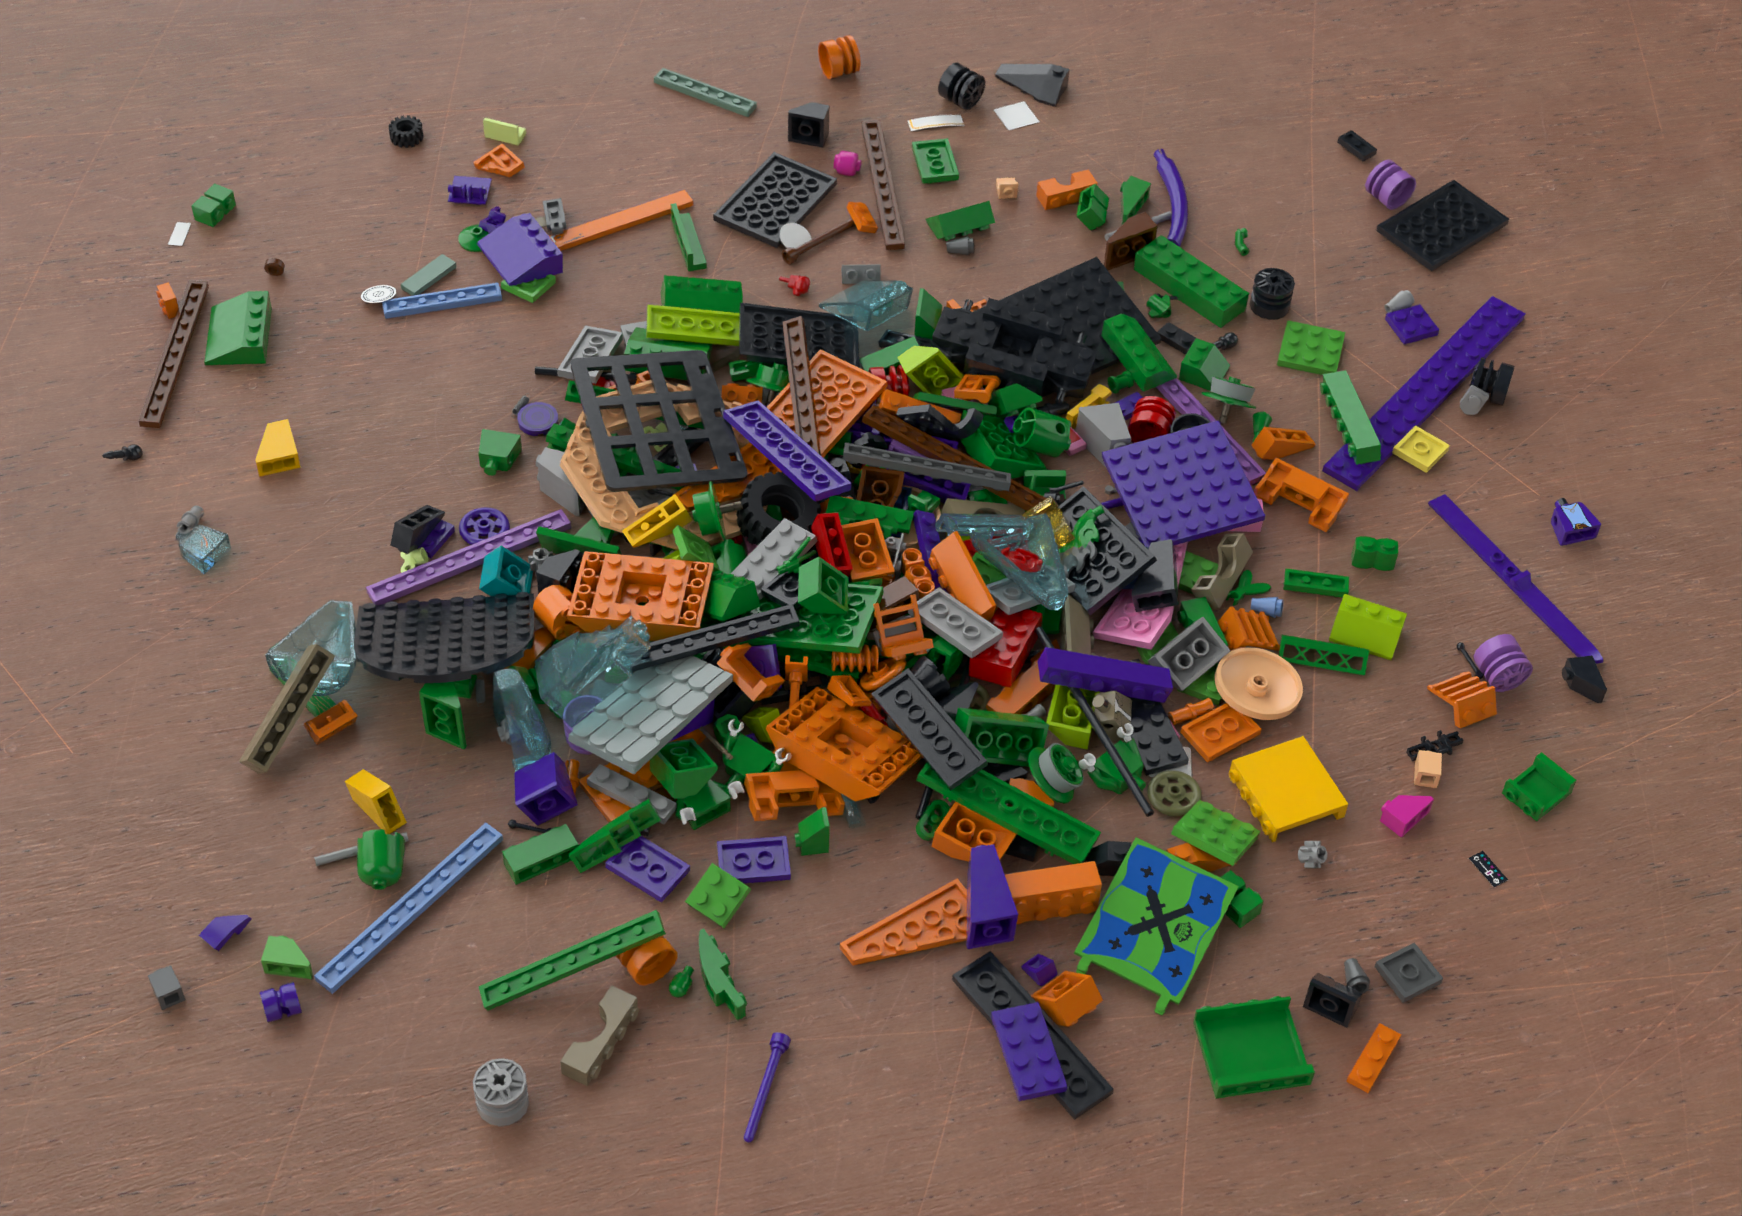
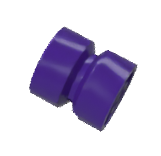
M294 982L281 985L277 991L274 988L260 991L268 1023L281 1019L283 1014L289 1017L302 1013Z

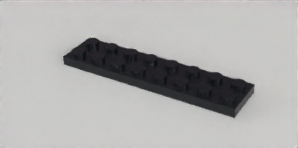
M991 951L952 975L953 982L993 1027L991 1012L1036 1003ZM1041 1008L1067 1084V1091L1052 1095L1075 1120L1111 1096L1114 1088Z

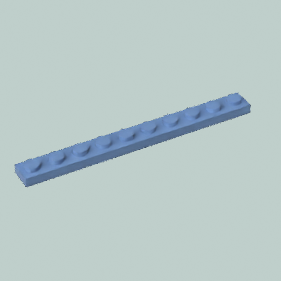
M484 823L314 975L315 981L333 994L501 843L503 835L489 824Z

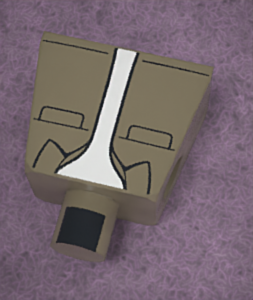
M1117 691L1097 694L1092 701L1096 717L1111 741L1124 740V738L1118 737L1116 732L1119 727H1122L1126 733L1124 724H1131L1132 700Z

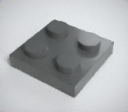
M1415 942L1376 961L1374 966L1402 1003L1442 984L1443 977Z

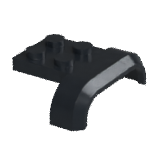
M930 404L898 408L896 414L904 422L926 434L948 440L964 439L971 436L979 429L984 417L978 410L971 408L968 409L965 418L961 422L954 424Z

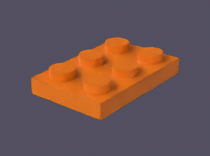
M1225 703L1182 726L1180 733L1208 763L1260 735L1261 728L1251 717L1236 711Z

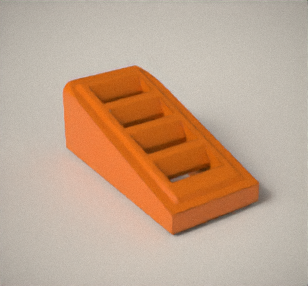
M835 675L831 677L827 689L832 694L852 707L871 705L872 702L851 675Z

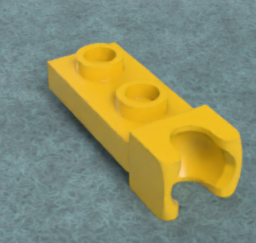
M1098 384L1091 390V394L1067 412L1066 419L1071 421L1072 429L1077 427L1079 407L1110 404L1106 399L1112 392L1107 387Z

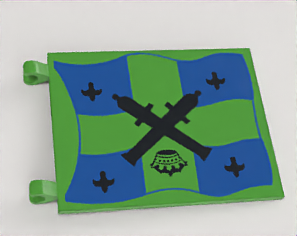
M1136 837L1074 954L1082 957L1077 965L1076 973L1086 974L1092 962L1161 996L1154 1011L1159 1015H1163L1170 1001L1177 1005L1180 1004L1239 886Z

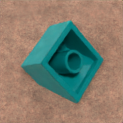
M501 545L484 557L479 589L489 596L501 593L516 595L519 592H528L530 594L533 571H531L528 562Z

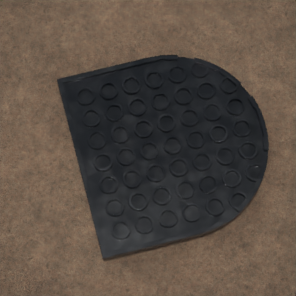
M519 592L516 595L501 593L490 597L476 595L473 598L453 597L449 600L433 598L422 602L410 600L407 603L391 601L381 605H375L374 603L359 606L354 638L356 660L363 664L365 670L379 677L395 681L410 678L414 679V683L455 682L471 679V674L479 672L490 674L499 671L524 657V651L531 649L534 644V593Z

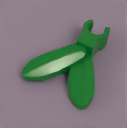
M1245 570L1240 577L1238 588L1230 591L1226 600L1234 598L1233 606H1236L1244 595L1263 594L1268 592L1271 586L1266 583L1251 584L1253 575L1250 570Z

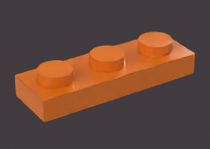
M1379 1023L1346 1082L1369 1094L1402 1034Z

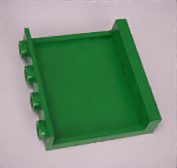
M1275 996L1267 1000L1253 999L1245 1003H1227L1223 1006H1204L1196 1009L1193 1024L1216 1099L1311 1085L1315 1071L1313 1065L1306 1062L1289 1009L1290 996Z

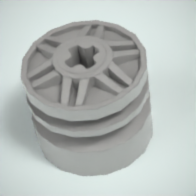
M500 1058L486 1062L476 1071L473 1079V1088L477 1111L481 1118L487 1123L496 1126L511 1125L519 1121L525 1115L529 1106L526 1075L522 1067L513 1060Z

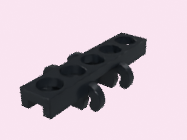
M1439 730L1437 731L1438 740L1430 742L1429 739L1426 740V737L1422 736L1421 744L1407 748L1406 753L1412 761L1416 760L1418 753L1412 755L1411 752H1419L1422 748H1425L1426 751L1452 755V747L1461 745L1463 738L1458 736V731L1445 735Z

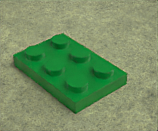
M948 138L912 142V151L922 184L959 180V172Z

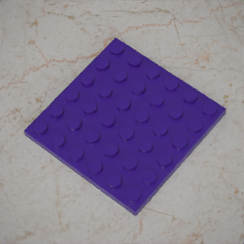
M1219 420L1102 452L1105 466L1136 534L1145 547H1149L1152 542L1172 539L1173 545H1178L1265 520L1262 507Z

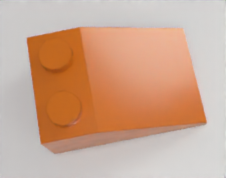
M878 518L842 525L853 567L849 576L852 582L895 574Z
M955 801L935 831L931 847L951 858L969 862L971 848L979 845L994 844L999 860H1001L1017 834Z

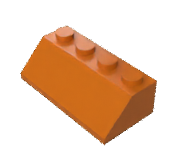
M955 531L932 548L930 558L928 559L929 564L933 570L937 571L940 586L943 589L946 588L948 594L990 622L996 603L958 531Z

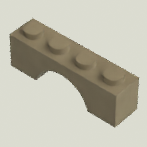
M947 498L941 511V518L945 528L950 532L966 533L971 524L982 523L998 531L1022 525L1025 533L1030 524L1025 510L1011 504Z
M1244 533L1225 534L1217 547L1219 563L1216 574L1199 576L1192 588L1195 598L1206 597L1211 609H1219L1253 553Z
M612 985L599 1003L600 1017L606 1023L604 1031L591 1041L573 1042L560 1061L563 1075L586 1086L589 1085L592 1079L598 1077L602 1063L605 1059L608 1060L611 1057L614 1045L618 1040L621 1041L623 1039L630 1021H635L639 1013L637 997Z

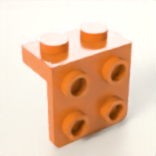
M728 383L727 385H722L721 397L723 401L732 404L733 401L744 405L758 400L762 403L763 387L755 384L739 386V384Z

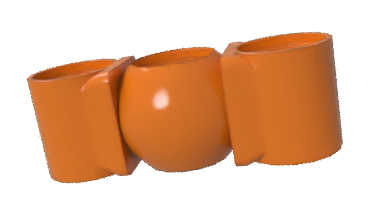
M908 548L902 554L901 570L904 576L919 590L921 599L935 590V584L932 581L930 570L924 566L925 562L922 559V553L918 549Z

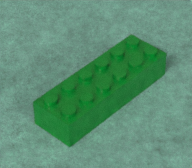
M1159 236L1136 252L1134 270L1170 295L1176 296L1179 301L1219 328H1222L1246 310L1249 296L1247 291L1164 236Z

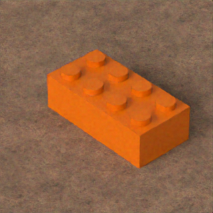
M1095 861L1005 874L1018 912L1017 924L1033 920L1043 921L1053 917H1068L1079 913L1089 914L1098 909L1102 883Z

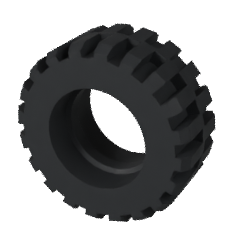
M769 472L765 473L764 477L759 475L748 483L740 500L743 509L737 510L736 513L738 517L737 524L739 528L741 527L742 535L748 537L747 541L758 546L781 523V521L770 517L764 511L763 506L777 505L785 508L795 519L791 521L792 523L812 533L811 526L817 514H821V505L819 501H814L783 472H776V474Z

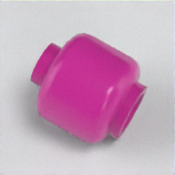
M841 151L835 155L833 168L836 169L839 175L854 176L856 171H860L862 160H859L858 154L855 152Z

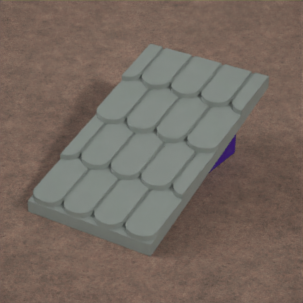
M694 656L638 670L627 678L620 688L598 704L590 715L573 728V731L569 733V742L635 774L668 742L713 722L714 698L733 681V674L727 671L724 672V670L712 664H707V662Z

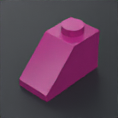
M1398 795L1392 801L1388 800L1382 806L1380 822L1398 836L1403 837L1430 812L1434 798L1431 796Z

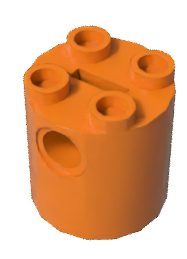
M551 585L542 590L534 601L533 610L536 619L558 641H583L587 632L567 619L573 593L562 585Z

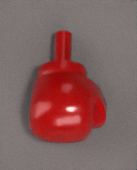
M791 275L790 278L779 277V281L788 283V288L793 289V295L795 296L806 294L809 290L810 279L806 276Z

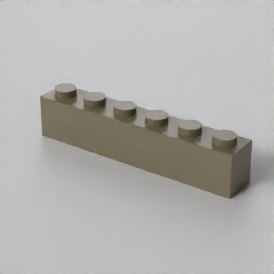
M318 644L309 645L239 760L240 763L256 773L267 772L335 655Z

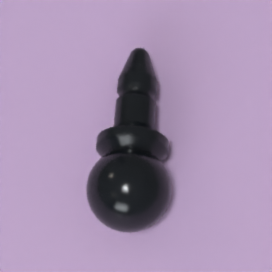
M1229 332L1223 337H1219L1218 341L1212 344H1215L1218 349L1222 348L1223 350L1233 348L1238 343V337L1235 333Z
M132 444L128 447L123 446L121 450L106 452L102 457L107 459L123 458L124 461L128 459L138 460L142 457L143 451L140 446Z

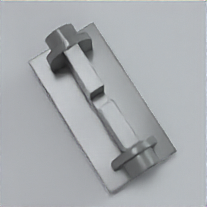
M881 264L842 265V284L880 283Z

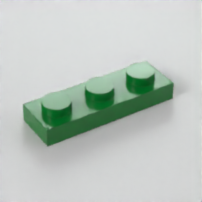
M1285 568L1283 590L1343 598L1344 594L1348 595L1349 577Z

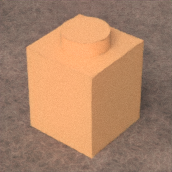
M1419 750L1415 761L1414 785L1437 788L1441 777L1442 753Z

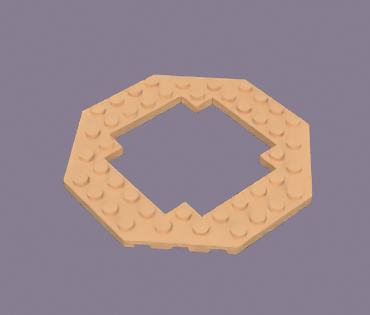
M651 380L630 386L633 395L655 393ZM666 383L669 392L691 391L690 387L681 384L675 386ZM616 390L596 397L619 396ZM723 401L726 410L742 405V403L733 401V404ZM696 403L673 404L675 412L678 411L687 426L701 421ZM659 405L637 407L641 422L662 416ZM623 408L600 410L608 437L611 436L609 432L628 427ZM582 411L567 444L566 451L561 458L560 467L601 527L623 533L622 530L656 508L659 504L656 502L638 508L627 491L611 492L606 488L590 431L585 424L584 411ZM720 411L714 412L716 417H722ZM732 426L739 449L750 443ZM741 497L720 503V506L738 502L741 500ZM768 505L763 506L765 512L767 510ZM736 510L722 514L726 539L742 535L741 527L739 528L737 524ZM689 512L693 521L685 525L684 529L709 542L710 545L724 541L719 533L702 536L698 522L695 523L693 513ZM673 534L651 541L675 550L679 549Z

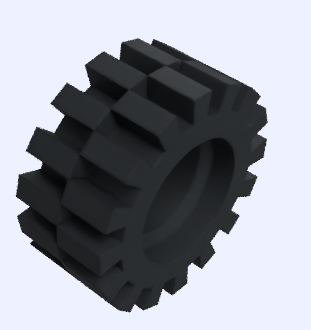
M402 115L400 119L396 117L395 121L391 120V124L389 123L390 139L395 146L399 145L400 148L403 146L408 148L411 145V147H415L414 144L419 145V141L422 142L424 138L422 122H420V119L416 120L415 116L411 118L410 115H407L404 118V115Z

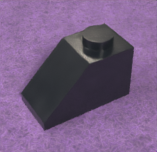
M1593 656L1567 658L1565 666L1562 668V677L1566 680L1569 689L1596 703H1602L1607 688Z
M1106 841L1093 847L1083 863L1095 861L1099 876H1115L1131 847V842Z

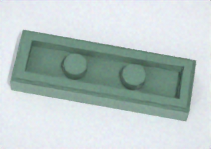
M441 254L401 283V289L411 296L420 295L457 268L456 262Z

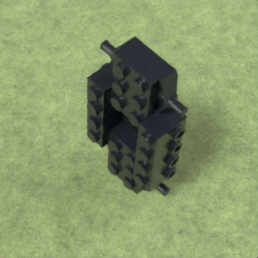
M991 298L988 299L983 317L976 316L970 311L973 301L970 300L969 302V299L965 300L963 308L952 309L944 306L932 336L931 347L938 348L951 363L965 364L963 375L997 376L1001 381L998 388L1002 389L1019 384L1039 396L1042 395L1043 389L1046 387L1057 393L1055 403H1059V405H1063L1064 399L1067 396L1083 398L1097 357V351L1089 349L1084 344L1087 338L1085 333L1084 335L1083 333L1079 334L1077 342L1067 343L1061 341L1065 320Z

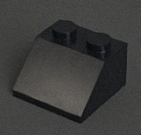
M811 102L789 110L788 141L823 148L829 135L830 105Z
M1317 973L1310 981L1303 1007L1348 1028L1359 1006L1362 993L1335 981L1329 976Z

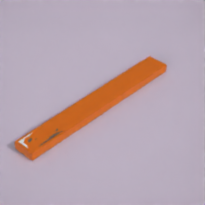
M682 190L564 230L563 234L549 235V237L559 250L562 251L671 214V204L676 203L679 211L693 206V200L686 190Z

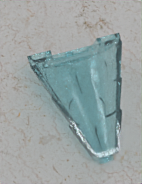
M1046 513L1028 517L1023 533L992 539L994 530L991 526L971 531V543L976 551L998 568L1007 578L1017 584L1023 592L1049 610H1058L1064 606L1069 591L1051 521ZM1010 547V551H1015V548H1020L1036 554L1039 559L1043 560L1041 570L1038 572L1022 571L1001 553L1002 549Z
M330 600L308 616L306 621L289 632L286 637L271 647L265 655L272 673L276 678L280 677L285 682H287L309 645L318 644L335 655L312 696H327L338 692L343 686L348 684L356 667V655L354 652L356 627L352 602Z
M504 669L494 672L493 715L498 727H502L501 721L506 718L514 756L512 765L516 772L524 766L530 765L545 755L550 754L551 737L540 710L519 672L514 669Z

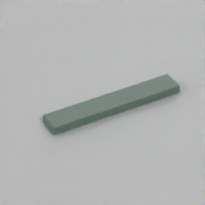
M662 68L654 77V83L746 117H749L757 107V102L665 68Z

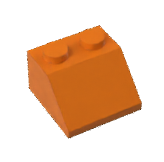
M1064 971L1031 995L1036 1002H1039L1040 1007L1055 1024L1066 1027L1075 1025L1081 1016L1094 1011L1096 1005L1103 1001L1091 975Z

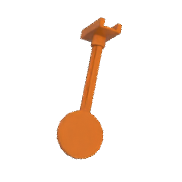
M786 655L785 680H789V684H791L789 708L799 701L802 681L807 682L808 657L804 656L803 663L790 662V656ZM785 761L779 772L801 769Z

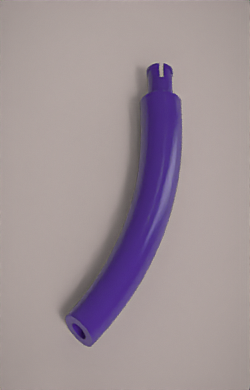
M1158 149L1154 152L1153 156L1158 163L1157 171L1168 191L1172 209L1171 227L1167 239L1180 247L1188 223L1186 190L1174 161L1167 158L1163 149H1160V151Z

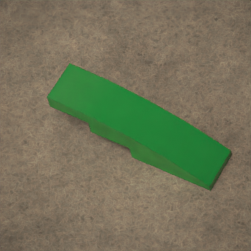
M647 799L588 837L569 853V857L578 871L582 873L621 852V847L640 837L642 830L661 821L660 815L651 801Z

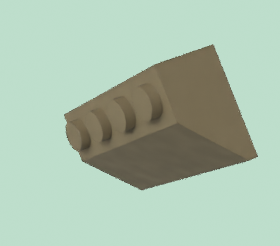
M1064 596L1061 617L1062 650L1095 656V653H1091V649L1094 648V636H1090V632L1093 631V619H1089L1088 612L1081 604L1070 596Z

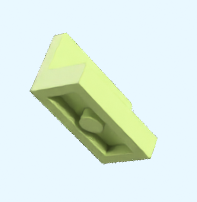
M488 118L483 120L486 138L519 145L526 135V129L517 125Z

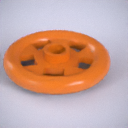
M893 657L879 662L877 672L875 667H872L870 673L867 671L859 681L860 688L864 691H872L882 687L902 673L906 667V659L893 660Z

